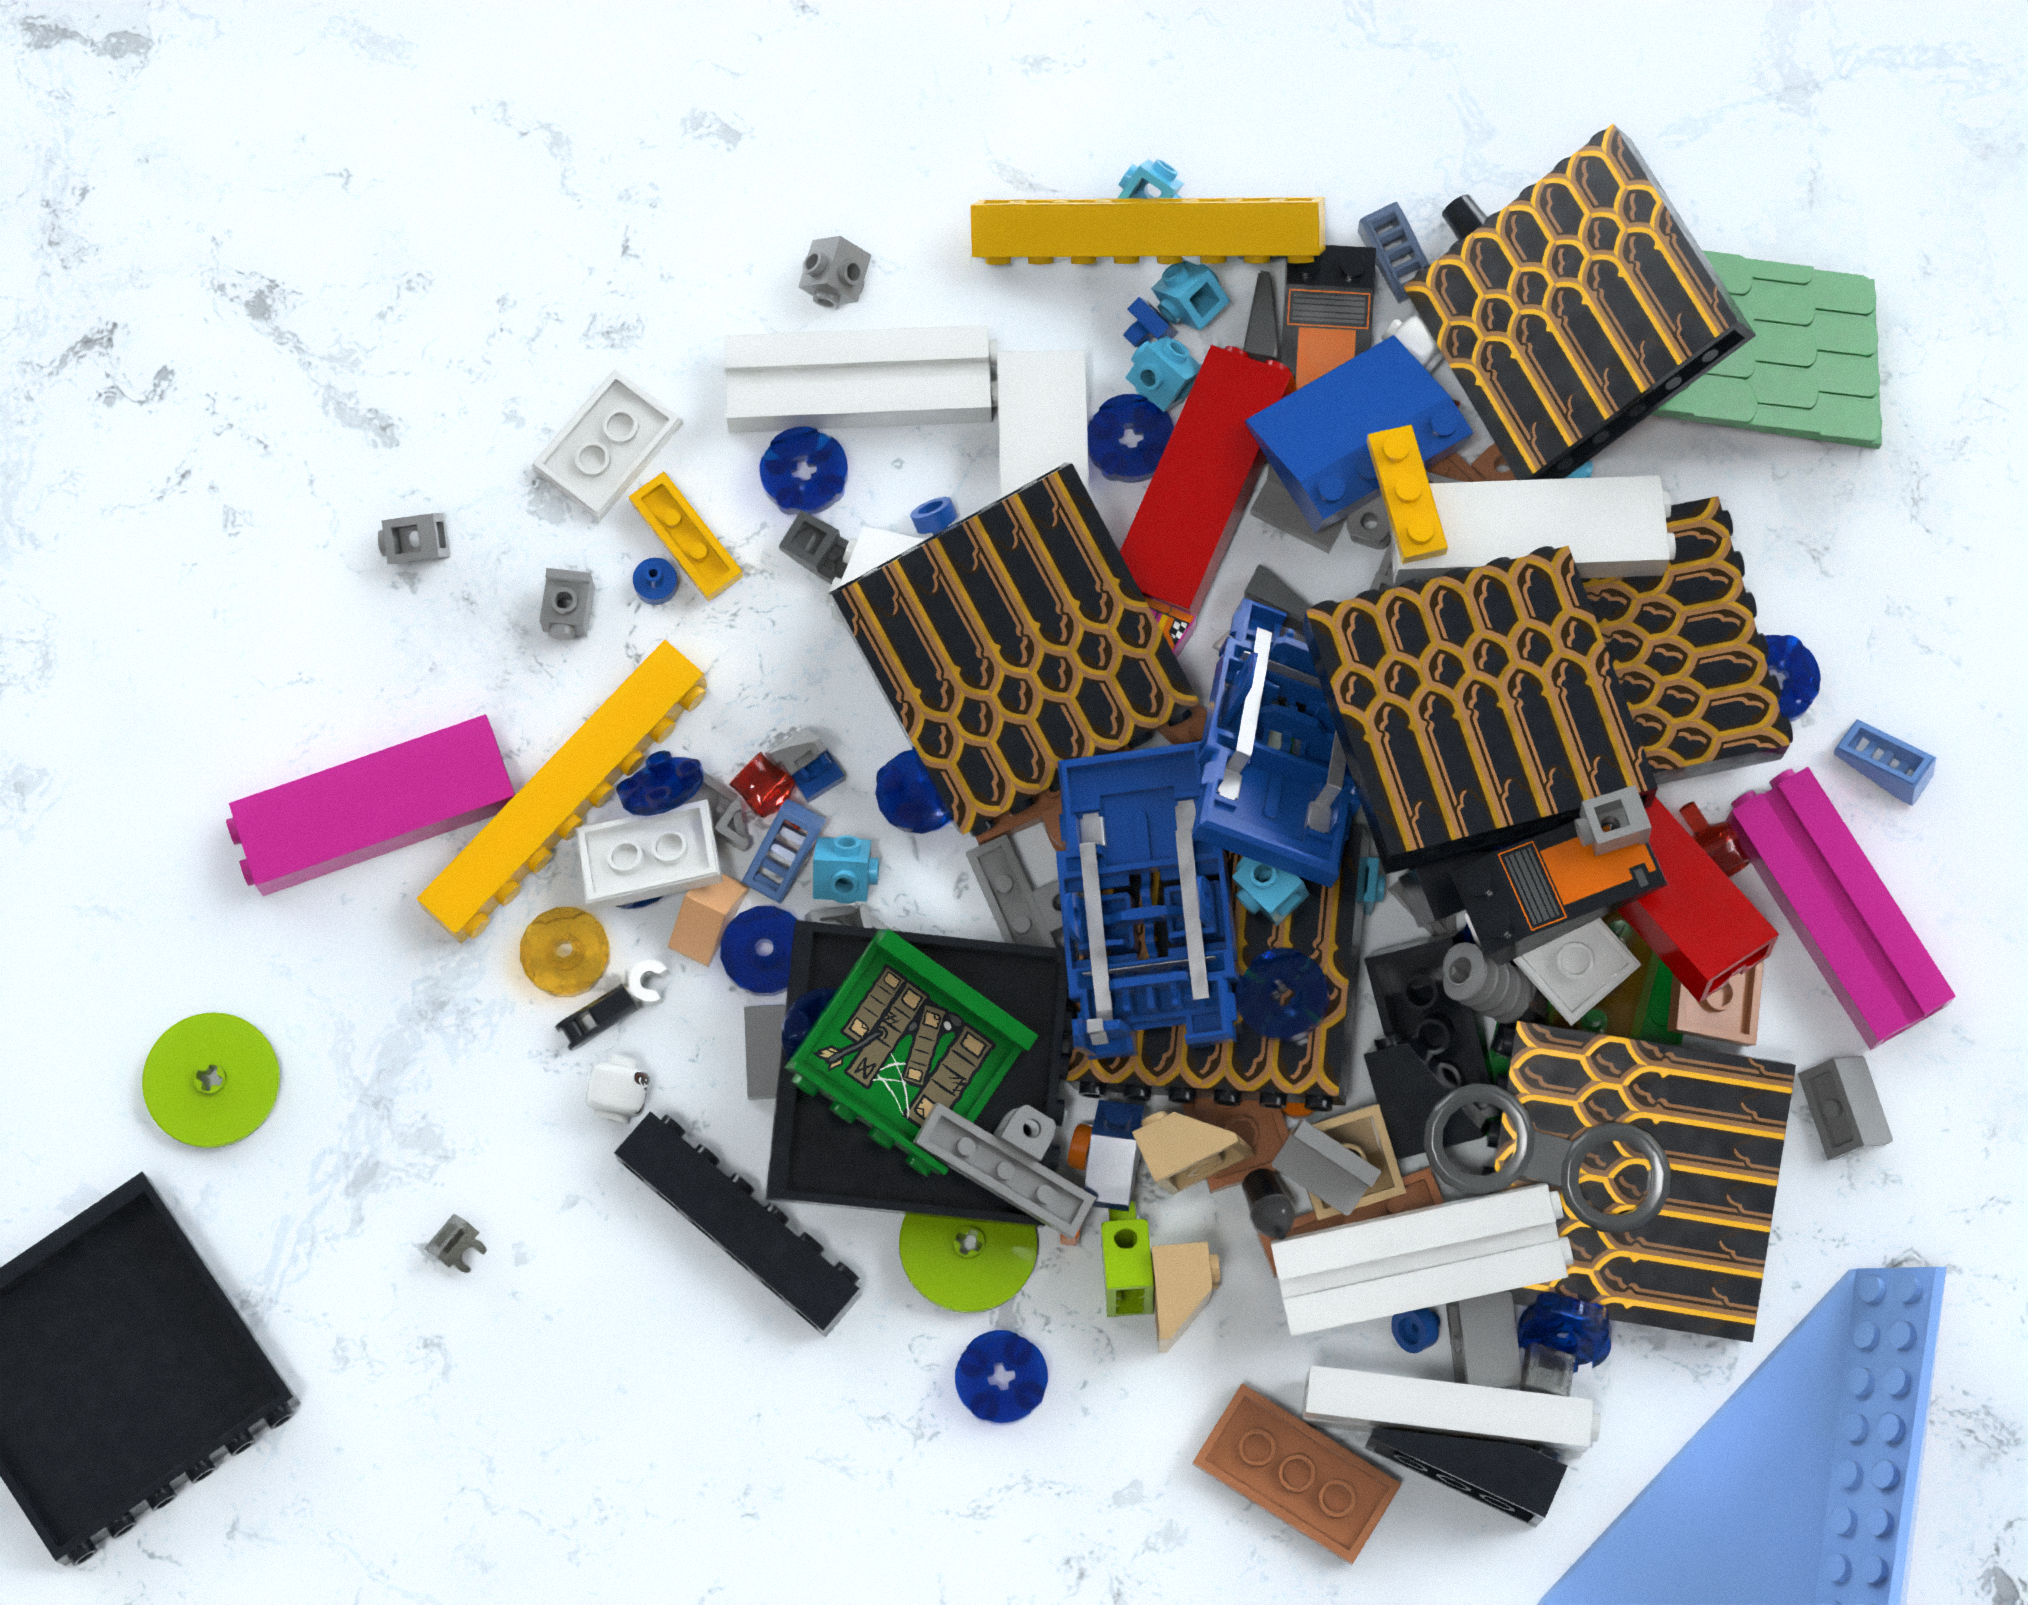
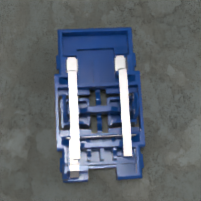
M1243 598L1233 614L1229 636H1227L1219 649L1218 655L1220 659L1216 664L1201 746H1203V749L1198 756V763L1204 765L1199 786L1203 788V791L1198 800L1191 837L1331 888L1339 877L1345 841L1349 838L1352 818L1360 808L1361 802L1307 643L1293 639L1295 630L1288 628L1284 636L1279 637L1281 625L1286 619L1287 613ZM1278 695L1287 698L1285 706L1271 702H1276ZM1296 702L1306 705L1305 713L1307 714L1298 711ZM1270 730L1282 734V743L1279 750L1267 746ZM1291 737L1294 738L1292 755L1289 754L1292 744Z
M1202 741L1058 761L1062 814H1059L1061 842H1065L1066 850L1056 852L1068 989L1070 999L1075 1003L1080 1002L1081 1012L1077 1013L1078 1019H1071L1073 1046L1086 1055L1089 1060L1138 1056L1135 1032L1161 1027L1186 1025L1187 1034H1184L1185 1042L1192 1049L1237 1042L1236 1027L1234 1026V1022L1238 1021L1235 993H1232L1231 983L1240 982L1239 973L1235 970V962H1238L1227 853L1222 848L1191 837L1198 800L1203 791V788L1199 786L1204 765L1198 763V756L1203 749V746H1201ZM1160 872L1162 882L1180 880L1181 885L1168 886L1164 889L1165 905L1163 906L1152 905L1150 873ZM1141 874L1140 894L1143 907L1136 908L1135 899L1127 892L1100 895V890L1130 887V876ZM1219 875L1220 882L1217 880L1209 881L1205 876ZM1084 893V898H1080L1076 894ZM1167 921L1168 939L1177 948H1169L1168 957L1159 958L1155 943L1154 922ZM1139 924H1144L1145 944L1149 959L1138 960L1137 952L1140 950ZM1075 942L1078 944L1079 953L1086 959L1076 960Z

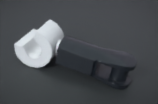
M655 959L642 960L632 968L629 974V987L625 988L621 983L592 1003L560 1021L555 1028L558 1032H564L570 1042L567 1046L568 1049L574 1051L638 1010L635 1004L638 1001L646 1005L664 1003L656 990L644 988V981L650 976L664 979L671 973L661 962ZM590 1014L597 1026L585 1033L578 1021Z

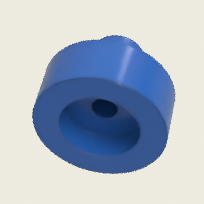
M939 497L929 500L916 507L910 514L917 533L927 534L932 532L933 535L947 528L958 516L950 497Z
M648 558L635 568L633 585L637 596L643 602L650 605H661L670 601L676 594L678 578L674 567L668 561L662 558Z
M1422 1308L1393 1315L1391 1321L1392 1333L1396 1342L1403 1350L1413 1354L1419 1353L1433 1346L1438 1340L1440 1318L1434 1311Z

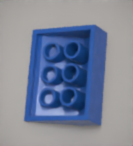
M1395 335L1390 336L1270 405L1244 422L1315 534L1382 495L1366 442L1368 434L1412 424L1426 470L1464 448L1474 433L1450 395Z

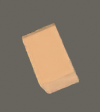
M722 874L723 883L692 889L686 893L668 943L669 949L707 967L710 966L750 889L747 885Z

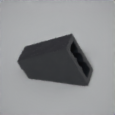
M1400 1032L1382 1035L1373 1039L1375 1046L1368 1049L1363 1056L1395 1158L1398 1160L1426 1153L1423 1146L1425 1123L1434 1105L1447 1093L1459 1088V1086L1416 1035L1402 1038ZM1473 1103L1460 1107L1449 1117L1443 1129L1442 1144L1444 1148L1483 1138L1488 1132V1120Z

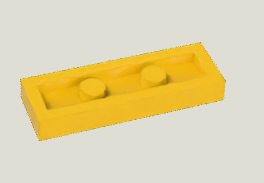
M1412 424L1368 434L1366 442L1402 564L1446 555L1448 545Z
M664 471L628 496L632 506L707 602L744 577L743 571Z

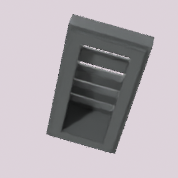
M1261 270L1257 277L1243 351L1249 355V358L1263 363L1266 360H1278V343L1272 280L1270 272Z
M1259 564L1244 591V598L1287 613V617L1281 626L1287 629L1291 628L1296 633L1304 636L1302 629L1305 611L1312 607L1266 567Z

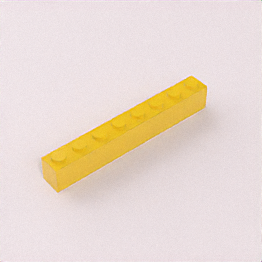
M1325 197L980 199L970 205L972 257H985V264L988 265L1010 264L1011 257H1028V264L1034 265L1054 263V257H1071V264L1097 263V257H1114L1115 264H1135L1140 262V256H1157V263L1159 264L1182 263L1183 256H1200V263L1204 264L1227 262L1226 256H1244V263L1251 264L1270 262V256H1287L1288 263L1314 262V256H1319L1326 250Z
M664 639L416 898L422 910L460 944L468 937L474 939L479 936L490 922L488 916L500 904L506 906L518 895L521 890L520 882L531 871L535 874L546 866L553 855L550 851L562 838L568 841L576 834L575 828L582 827L584 822L581 818L593 806L600 808L608 801L614 792L612 786L623 774L630 776L641 766L645 759L643 753L654 742L660 744L668 738L676 726L674 721L685 709L690 712L702 702L706 695L704 689L707 687L704 673Z

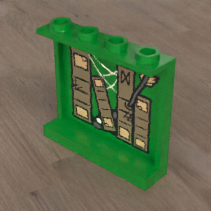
M879 929L785 1068L795 1075L791 1082L812 1097H815L817 1092H820L833 1101L829 1109L851 1124L857 1118L871 1129L867 1136L888 1150H891L893 1145L907 1153L908 1157L905 1162L919 1173L927 1177L931 1171L935 1174L946 1175L949 1169L945 1167V1164L913 1144L934 1104L940 1103L974 1123L1020 1052L1029 1051L1039 1035L890 929Z

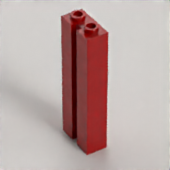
M1214 345L1210 346L1120 550V554L1142 594L1193 614L1197 619L1266 461V456L1244 422L1246 419L1297 390L1293 373L1284 364L1275 360H1266L1265 363L1249 358L1245 351L1234 346H1225L1224 349Z
M1655 796L1652 806L1645 808L1652 827L1649 842L1669 885L1621 907L1617 911L1700 1003L1726 986L1729 979L1740 973L1742 975L1768 958L1779 933Z

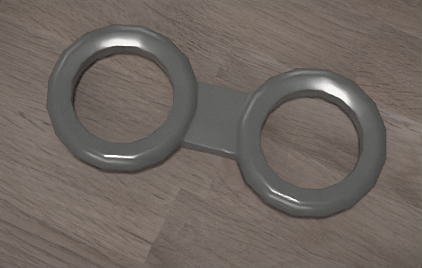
M1477 1083L1465 1085L1447 1093L1434 1105L1425 1123L1423 1146L1430 1167L1445 1184L1463 1193L1487 1195L1508 1188L1521 1176L1560 1186L1566 1206L1580 1222L1599 1232L1619 1234L1644 1227L1660 1213L1670 1194L1672 1171L1665 1150L1650 1133L1629 1123L1606 1122L1586 1129L1572 1141L1534 1130L1528 1110L1515 1095L1496 1085ZM1474 1102L1490 1103L1502 1109L1512 1120L1516 1132L1515 1150L1509 1162L1497 1172L1484 1176L1469 1175L1455 1168L1446 1157L1442 1144L1443 1129L1449 1117L1460 1107ZM1610 1141L1627 1142L1639 1148L1648 1159L1652 1171L1651 1188L1645 1200L1634 1210L1622 1214H1607L1591 1207L1583 1197L1578 1183L1579 1169L1585 1156L1597 1145Z

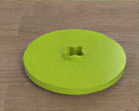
M217 1012L190 1016L167 1029L151 1048L142 1075V1090L145 1104L157 1125L166 1134L183 1144L206 1149L229 1146L242 1141L254 1133L272 1112L280 1089L278 1059L273 1047L263 1033L240 1017ZM213 1069H216L217 1075L222 1079V1083L220 1086L212 1085L210 1091H206V1086L200 1079L202 1075L210 1076Z
M906 1214L900 1229L899 1256L908 1280L929 1302L953 1312L980 1313L1005 1304L1024 1287L1032 1273L1036 1260L1037 1235L1033 1227ZM968 1235H972L976 1238L975 1246L980 1250L971 1249L967 1255L960 1252L961 1244L956 1241L957 1238L965 1240Z

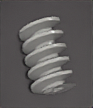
M1468 942L1456 944L1448 950L1443 961L1442 970L1444 973L1443 986L1445 993L1451 999L1459 1001L1461 1004L1471 1007L1473 1010L1481 1012L1497 1022L1503 1024L1515 1022L1524 1014L1534 999L1537 990L1536 986L1519 967L1512 965L1510 962L1501 966L1486 957L1484 950L1475 944Z

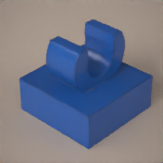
M1138 297L1127 308L1137 321L1124 332L1123 336L1135 348H1139L1146 341L1150 342L1153 337L1159 340L1168 335L1173 339L1179 333L1150 302L1141 297Z
M826 750L825 754L793 775H790L783 764L784 769L807 804L845 781L844 774L828 750Z

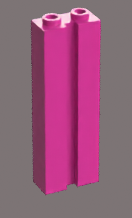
M484 714L230 802L228 804L233 817L227 819L226 824L234 845L242 844L246 859L240 860L239 864L247 885L255 884L261 895L266 896L496 816L515 796L492 726L487 715Z
M1809 767L1796 774L1791 768L1774 777L1769 782L1772 789L1766 793L1757 795L1754 790H1751L1731 803L1733 809L1726 818L1725 823L1871 1051L1944 1009L1954 1000L1956 995Z

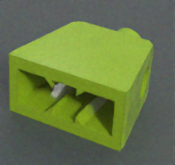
M1131 1201L1129 1212L1108 1209L1109 1221L1101 1223V1249L1107 1317L1153 1314L1154 1283L1148 1221L1146 1219H1137L1136 1203Z

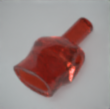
M760 751L728 785L743 797L747 805L757 816L766 818L778 812L786 799H790L796 782L788 773L773 765ZM789 822L795 829H800L799 826Z
M1694 801L1680 808V814L1694 833L1692 838L1728 878L1740 872L1751 863V859L1742 848L1736 831L1730 823L1723 821L1709 824Z

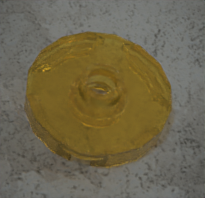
M556 907L539 914L527 926L520 941V962L528 980L539 990L554 997H576L594 988L599 983L598 981L602 978L604 972L606 973L610 964V943L603 926L590 913L575 907ZM562 944L572 946V952L567 957H560L556 954L557 948Z

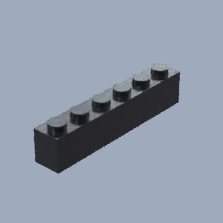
M650 1111L614 1152L618 1162L826 1338L862 1296L860 1288L855 1285L860 1278L842 1262L838 1261L833 1266L823 1258L821 1254L825 1249L808 1233L803 1232L799 1237L786 1226L790 1219L774 1204L769 1202L763 1207L751 1197L755 1189L741 1176L734 1173L729 1178L716 1166L720 1163V1160L701 1143L696 1148H693L682 1138L686 1131L670 1116L665 1114L660 1120Z

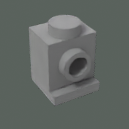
M430 513L381 520L382 530L378 531V546L381 555L386 556L387 564L450 557L444 513ZM414 530L418 532L420 544L418 547H413L409 542V535Z
M546 568V583L539 620L543 632H548L550 637L559 640H574L575 636L587 637L595 590L591 573ZM559 600L573 601L568 608L557 606Z
M1636 785L1581 802V818L1574 821L1576 832L1583 847L1591 845L1595 856L1636 843L1642 845L1649 842L1652 827ZM1611 822L1618 829L1604 832L1601 826L1604 823Z

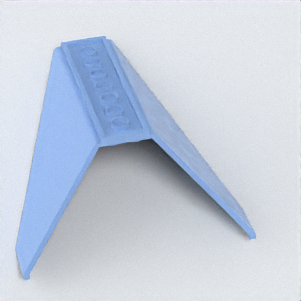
M1947 1267L1849 1269L1547 1591L1537 1605H1906Z

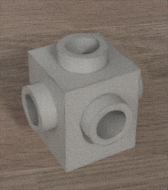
M841 235L812 240L808 255L803 262V272L798 288L812 295L813 301L816 304L826 308H837L841 304L858 302L864 288V279L871 254Z

